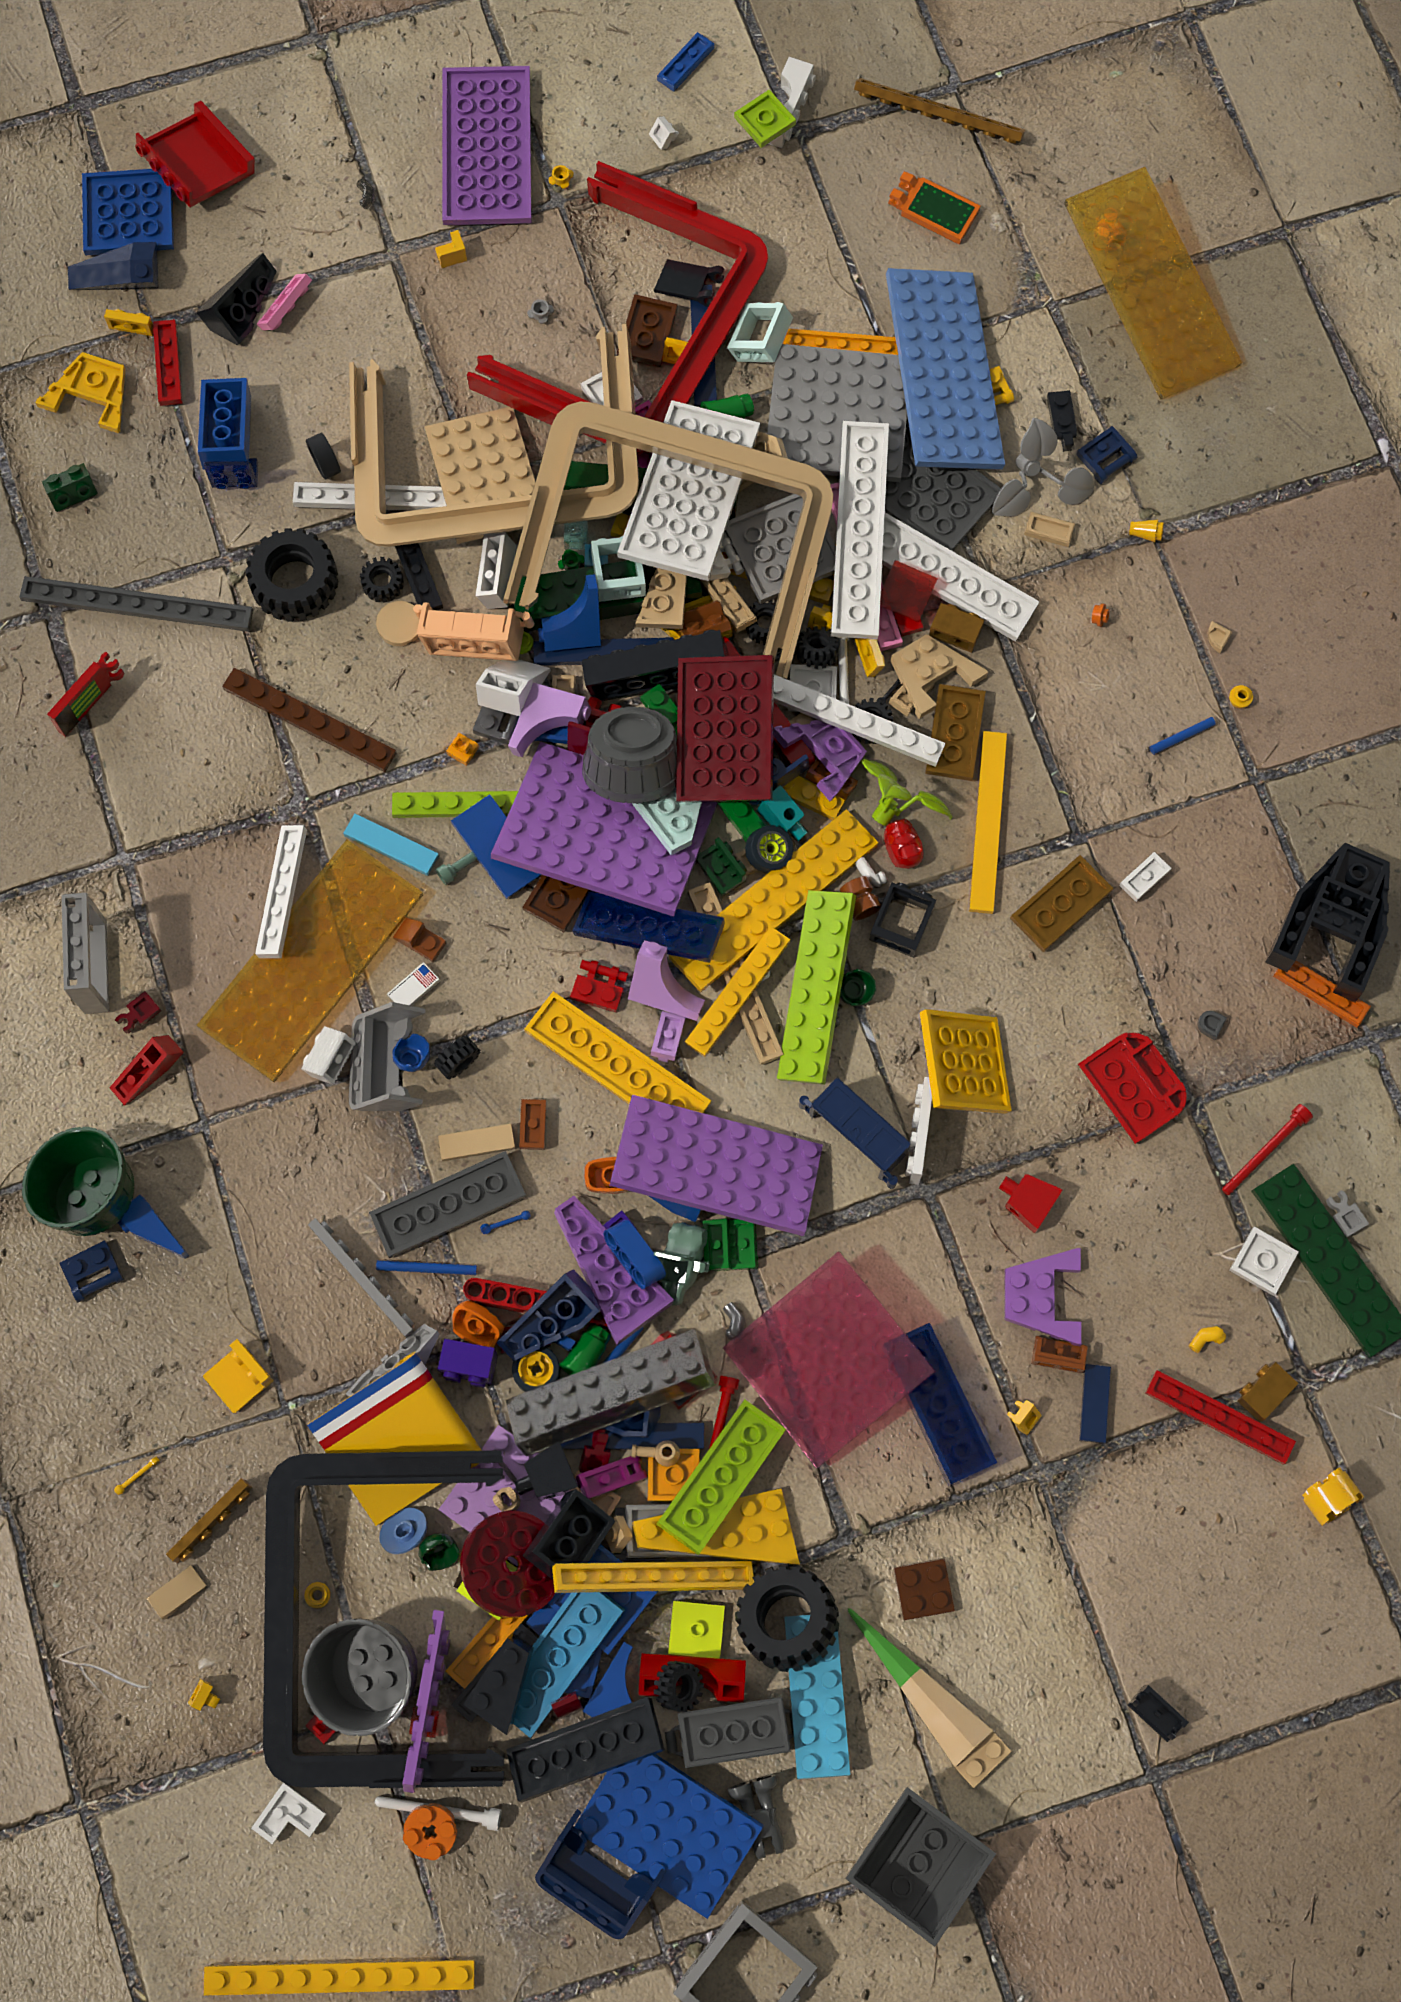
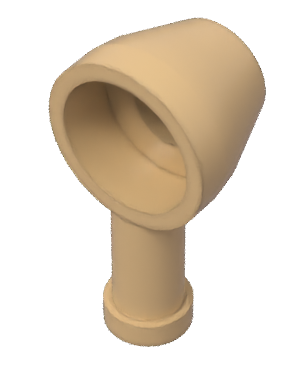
M669 1440L660 1442L656 1447L636 1446V1444H633L632 1457H653L660 1465L670 1467L678 1462L680 1450L676 1443ZM670 1448L672 1450L671 1456L665 1457L662 1454L663 1449Z

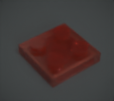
M895 560L881 590L880 606L919 623L938 578Z

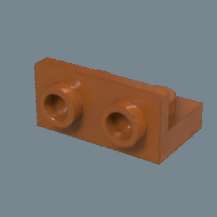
M716 600L685 611L683 629H679L680 635L694 636L703 634L707 630H720L723 633L731 630L730 621L723 614L720 602Z

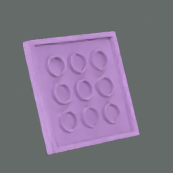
M500 1425L497 1426L481 1450H505L503 1463H479L471 1469L503 1468L505 1479L494 1486H486V1483H457L439 1508V1511L469 1532L485 1518L502 1512L493 1502V1496L500 1489L511 1487L519 1495L514 1481L528 1475L524 1463L539 1454ZM534 1490L519 1495L520 1506L516 1511L529 1513L545 1523L564 1495L538 1500ZM505 1495L503 1503L509 1507L512 1505L511 1499L508 1495ZM508 1557V1560L518 1566V1562L515 1558Z

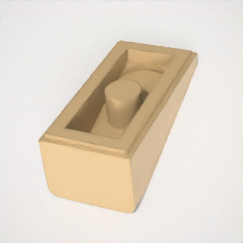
M191 1565L155 1591L147 1600L160 1618L166 1620L207 1585Z

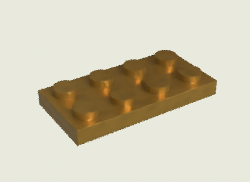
M939 684L931 738L944 742L945 746L936 767L927 764L925 774L972 781L986 691Z
M1079 855L1012 914L1010 919L1044 953L1108 896L1114 888Z

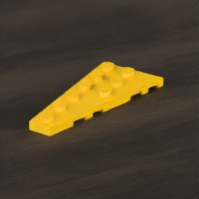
M782 1488L738 1498L700 1554L740 1560L800 1565ZM662 1515L632 1522L637 1548L696 1554L656 1525Z

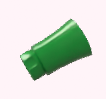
M748 393L701 402V408L743 419L754 414V404Z
M591 1324L586 1333L582 1334L569 1355L560 1363V1368L576 1380L589 1384L594 1370L607 1348L606 1345L611 1339L610 1333L598 1325Z

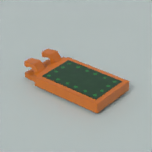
M905 171L900 177L898 187L909 192L906 196L904 192L894 188L888 204L902 210L901 216L959 245L981 207L923 177L916 179L914 175Z

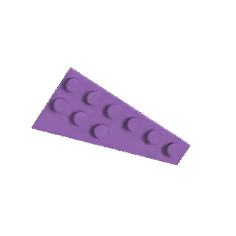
M572 1196L555 1208L554 1214L587 1284L595 1295L601 1309L600 1311L617 1346L673 1304L674 1299L657 1282L645 1289H641L635 1283L605 1242L603 1233L607 1229L575 1196Z
M433 1610L432 1620L435 1634H429L427 1655L429 1657L425 1659L416 1705L418 1706L417 1715L419 1720L413 1722L411 1740L414 1743L408 1750L402 1783L404 1792L414 1793L416 1785H421L424 1769L420 1768L421 1759H426L429 1742H425L427 1732H432L434 1716H431L432 1707L438 1705L440 1696L438 1680H443L445 1672L443 1655H448L450 1649V1631L446 1630L444 1611Z

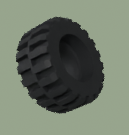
M285 528L284 532L281 533L278 530L271 532L272 536L269 538L264 536L260 540L261 544L259 546L256 544L251 550L253 556H248L246 562L248 565L246 568L247 582L258 606H261L265 613H272L273 618L281 620L282 617H285L287 622H294V618L304 621L307 620L306 616H317L319 614L318 610L321 608L325 610L329 606L328 599H334L336 595L335 589L338 588V572L331 550L328 549L327 544L322 539L318 540L316 534L309 532L307 535L304 529L298 528L296 532L292 531V528ZM298 561L313 567L311 577L299 587L284 589L271 582L277 569L286 563Z
M788 1564L779 1565V1570H775L773 1567L766 1568L765 1575L760 1576L757 1573L752 1577L755 1582L751 1586L745 1585L743 1588L744 1598H738L737 1606L740 1610L735 1612V1621L739 1624L737 1627L738 1634L752 1655L771 1669L776 1667L779 1671L788 1672L789 1668H793L797 1672L803 1670V1665L805 1664L812 1667L817 1664L815 1659L819 1655L824 1658L828 1654L827 1646H833L836 1641L834 1632L839 1631L840 1623L837 1621L839 1611L835 1604V1599L824 1582L810 1570L806 1572L803 1567L797 1565L790 1568ZM796 1596L803 1598L810 1607V1619L806 1628L792 1639H773L765 1629L766 1615L771 1606L785 1597Z

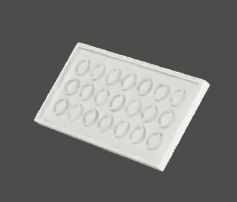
M672 400L664 423L752 449L760 429L759 422ZM653 453L619 546L618 558L708 581L743 479Z

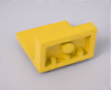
M238 1339L229 1345L232 1351L203 1375V1378L234 1414L274 1381Z

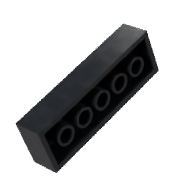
M707 630L699 635H683L680 639L660 640L653 645H637L633 649L625 651L614 650L611 654L602 656L598 654L591 655L588 659L581 661L585 686L591 697L607 701L644 693L658 684L662 688L677 686L678 658L729 656L721 631Z

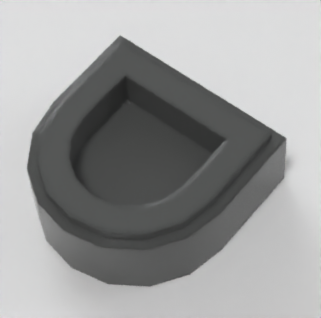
M1206 1011L1198 1019V1029L1207 1037L1216 1040L1227 1017L1215 1011Z

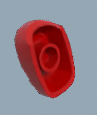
M901 819L886 826L884 841L894 866L906 869L918 866L924 858L922 842L912 824L907 819Z

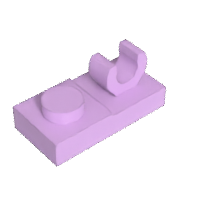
M662 1011L651 1056L658 1057V1061L668 1063V1060L675 1061L686 1017Z

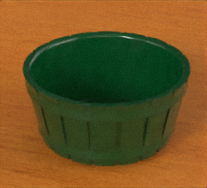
M75 1127L54 1135L39 1147L26 1167L27 1170L24 1173L22 1182V1196L24 1203H26L25 1206L33 1218L52 1229L62 1230L76 1236L100 1234V1232L110 1229L122 1219L124 1213L127 1212L131 1205V1200H133L135 1185L134 1176L129 1164L125 1161L124 1155L116 1142L107 1133L96 1128Z

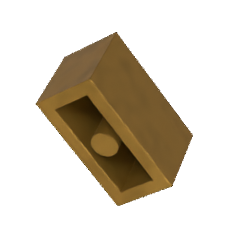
M941 603L930 627L929 636L972 653L982 631L984 619H981L975 613L963 612L954 605Z
M1277 1362L1270 1366L1265 1364L1256 1373L1259 1378L1253 1384L1248 1382L1239 1391L1242 1396L1237 1402L1258 1422L1264 1421L1299 1384Z

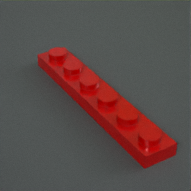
M1158 1370L1155 1371L1145 1392L1146 1395L1283 1465L1286 1464L1296 1443L1295 1440Z

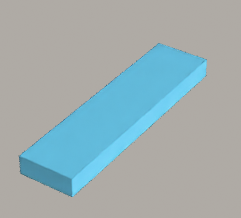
M355 813L343 833L345 837L426 876L430 874L439 857L437 852Z

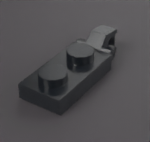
M1070 390L1048 392L1047 403L1052 429L1057 435V440L1061 439L1063 452L1072 451V446L1074 445L1073 438L1077 436V427Z

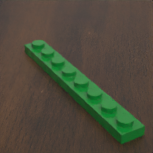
M658 684L641 695L640 700L646 708L655 710L668 718L677 735L678 708L662 686ZM747 801L717 802L745 842H747L752 832L765 826Z

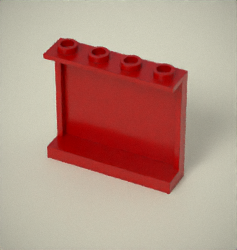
M201 100L194 103L193 115L146 139L139 132L136 133L135 148L137 153L149 162L152 170L157 171L164 183L170 186L176 192L177 197L190 208L255 174V158Z

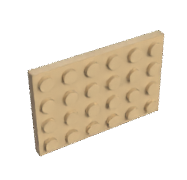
M506 407L424 426L446 506L532 495L536 482L513 408ZM484 534L458 537L456 542L460 544L484 538Z

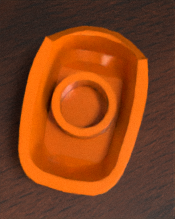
M616 1157L595 1159L586 1164L584 1179L588 1191L603 1194L628 1192V1190L609 1186Z
M467 1300L459 1303L452 1315L453 1332L470 1344L494 1348L505 1328L501 1321L497 1319V1316H494L488 1309L473 1301Z

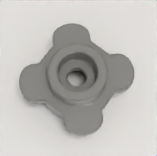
M538 299L533 302L527 314L529 318H534L540 324H545L548 321V316L554 312V308L552 305H548L546 301Z

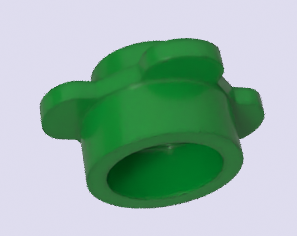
M568 549L564 551L562 560L558 561V567L561 570L577 569L581 564H584L585 558L576 551Z

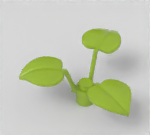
M864 758L861 760L864 767L871 774L878 777L882 797L872 814V818L881 825L887 826L894 815L899 816L903 810L915 801H921L928 808L948 816L950 820L953 818L947 806L935 795L919 791V795L912 798V795L906 788L897 784L896 775L887 766L873 760ZM898 798L908 802L898 809V803L893 799Z

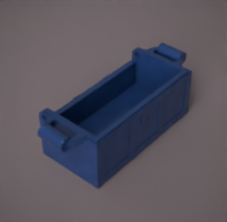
M836 1078L813 1103L805 1095L800 1097V1109L805 1110L812 1119L817 1114H820L881 1169L878 1178L884 1181L888 1188L894 1189L896 1187L898 1178L895 1175H891L890 1172L907 1155L911 1145L902 1134L839 1078Z

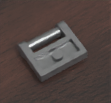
M482 706L473 727V734L508 745L520 716L511 714L505 732H499L506 713Z

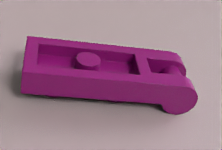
M629 1456L581 1473L575 1478L581 1493L590 1500L628 1485L639 1483L647 1479L648 1475L646 1470H642L640 1456ZM627 1467H631L632 1475L629 1474Z

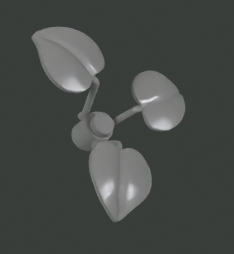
M1033 418L1021 441V454L1016 459V466L1021 470L1019 475L1022 478L1023 484L1017 479L1007 482L1001 488L994 501L992 514L1011 517L1025 511L1031 498L1030 493L1025 490L1027 487L1026 475L1035 476L1041 472L1057 484L1062 485L1058 491V497L1062 502L1069 505L1081 503L1092 494L1094 489L1092 475L1086 469L1078 467L1070 470L1065 475L1064 481H1061L1041 468L1039 461L1042 459V456H1049L1056 449L1057 435L1046 422Z

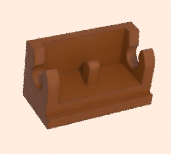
M1036 1336L1031 1364L1082 1373L1085 1370L1087 1346L1082 1344L1081 1346H1075L1068 1342Z

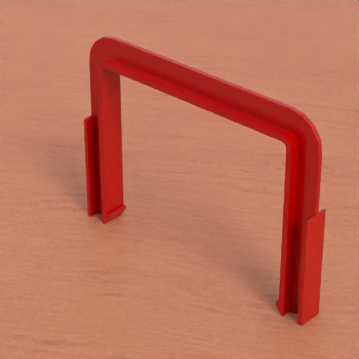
M598 161L596 163L597 171L594 174V178L598 180L591 177L587 178L588 195H590L594 203H604L736 259L644 416L645 418L664 423L671 400L688 404L765 272L768 263L767 247L762 239L753 232L697 209V202ZM478 355V365L475 371L499 381L498 383L472 372L467 373L470 390L549 425H552L557 414L567 405L580 401L589 402L494 360L492 355ZM583 433L584 435H587L593 439H596L606 444V439ZM637 449V454L649 453L648 451Z

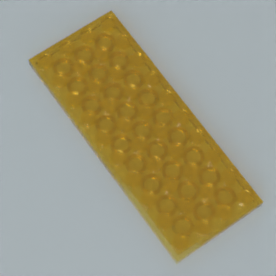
M1146 167L1065 200L1064 205L1160 400L1235 369L1242 364Z
M346 839L292 906L282 958H258L254 953L196 1026L275 1083L422 898L423 892Z

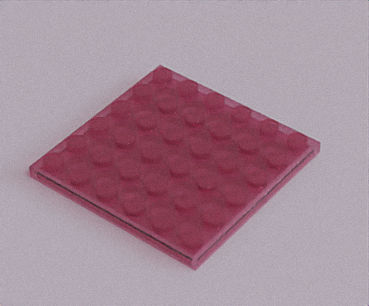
M839 1251L723 1347L816 1469L936 1372Z

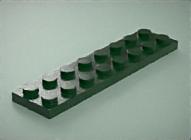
M1294 1163L1254 1188L1252 1193L1289 1246L1298 1251L1297 1257L1367 1357L1374 1356L1401 1338V1314Z

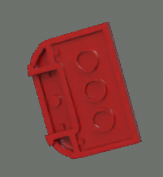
M1123 1033L1078 1063L1082 1072L1135 1145L1174 1118H1177L1184 1110L1187 1098L1185 1086L1148 1036L1139 1033Z

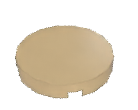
M394 601L388 603L380 610L376 619V627L379 635L386 643L392 646H406L408 643L418 639L419 619L413 610V604L406 601Z

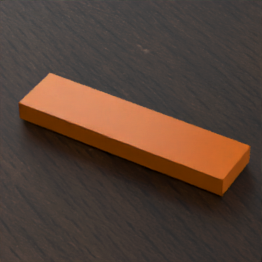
M1298 961L1294 962L1288 972L1278 968L1273 976L1356 1028L1361 1024L1371 1007L1360 999L1353 1002L1333 993L1336 984Z

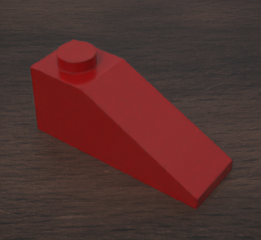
M169 1035L152 1037L109 1088L124 1106L128 1105L166 1073L184 1052Z

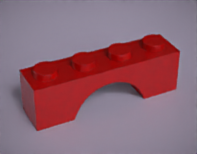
M641 1654L638 1695L659 1696L654 1694V1689H658L654 1682L655 1680L659 1681L660 1678L656 1676L658 1671L663 1672L661 1667L668 1665L667 1662L680 1661L695 1665L694 1667L700 1670L698 1674H702L703 1679L699 1682L704 1683V1687L714 1694L717 1701L744 1702L746 1660ZM681 1677L677 1681L676 1687L682 1685Z

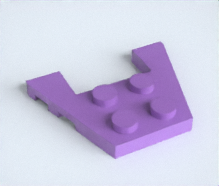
M814 720L810 724L804 725L795 723L785 728L776 726L773 729V736L784 749L799 740H803L825 768L828 769L831 774L820 780L816 786L829 801L834 799L867 752L850 732L820 720Z
M1072 1249L1006 1268L1004 1271V1320L1033 1331L1043 1332L1058 1340H1065L1072 1345L1081 1346V1322L1055 1321L1054 1272L1080 1273L1081 1249Z

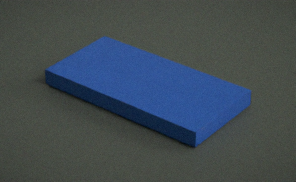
M489 794L452 819L451 824L504 897L508 899L540 877L541 874L491 859V852L507 817Z

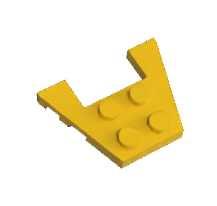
M82 352L63 371L64 375L56 383L53 382L48 387L49 391L43 397L40 396L35 403L39 408L57 413L67 393L104 405L106 407L98 422L100 428L119 434L125 367L124 365Z

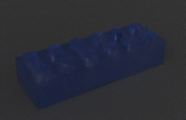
M927 1323L884 1343L882 1349L947 1486L950 1487L996 1465L997 1461L931 1324Z

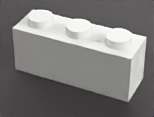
M506 532L484 534L476 597L487 609L509 607V603H504V595L514 563L517 545Z

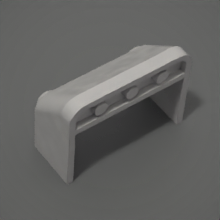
M390 1002L355 1017L351 1032V1039L356 1042L353 1050H351L349 1105L351 1109L358 1111H403L422 1105L423 1099L410 1097L408 1089L399 1086V1068L393 1062L392 1051L400 1038L406 1039L411 1034L413 1029L411 1020L414 1017L425 1014L424 1008Z

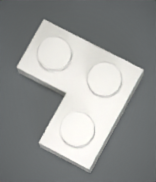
M283 1783L251 1829L271 1844L276 1842L289 1822L311 1837L327 1813L291 1786Z

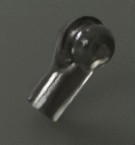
M361 178L356 184L363 192L359 204L364 209H369L376 201L377 192L364 178Z

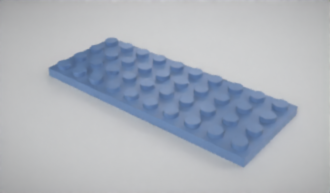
M888 268L886 280L915 466L1003 469L1005 459L973 273Z

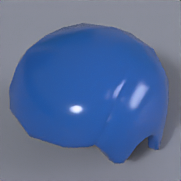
M415 1033L407 1039L400 1038L392 1051L393 1062L400 1070L407 1072L419 1071L424 1068L430 1059V1044L425 1037Z

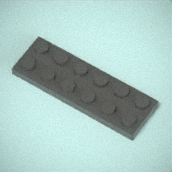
M504 1151L372 1210L369 1214L390 1259L526 1197V1194L507 1152Z

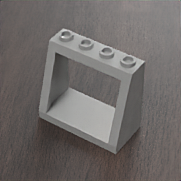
M741 1900L676 1984L673 1994L682 2002H701L689 1992L744 1920L802 1968L777 2002H798L801 1998L798 1994L804 1985L809 1987L818 1975L815 1972L818 1967Z

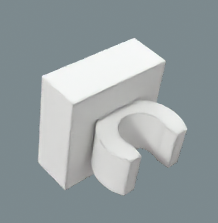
M664 116L657 117L649 133L661 150L667 149L671 141H675L679 134L672 127V123H669Z

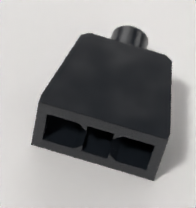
M560 1442L555 1443L525 1462L524 1466L528 1475L514 1481L519 1495L534 1490L538 1500L565 1495V1493L574 1489L580 1491Z

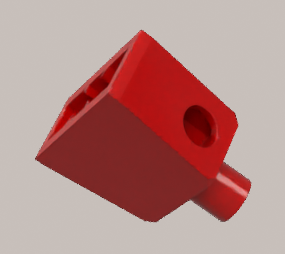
M1028 1174L1024 1175L1019 1184L1006 1176L999 1186L1000 1190L1011 1196L1005 1205L1006 1209L1033 1233H1036L1063 1191L1059 1187Z

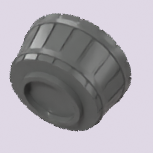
M644 707L617 708L600 716L589 731L587 748L583 756L582 775L587 786L599 796L620 803L649 802L673 791L677 784V735L668 718L655 710Z
M362 1618L343 1620L325 1628L310 1644L303 1662L302 1685H304V1694L308 1704L311 1706L310 1708L326 1726L345 1735L367 1736L391 1725L407 1706L417 1681V1659L408 1639L394 1626L386 1622Z

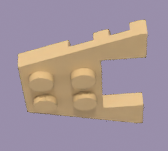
M927 634L893 654L890 660L901 684H904L908 692L907 697L910 703H913L918 719L935 710L937 705L924 691L925 688L953 671H956L970 687L985 679L988 674L986 669Z

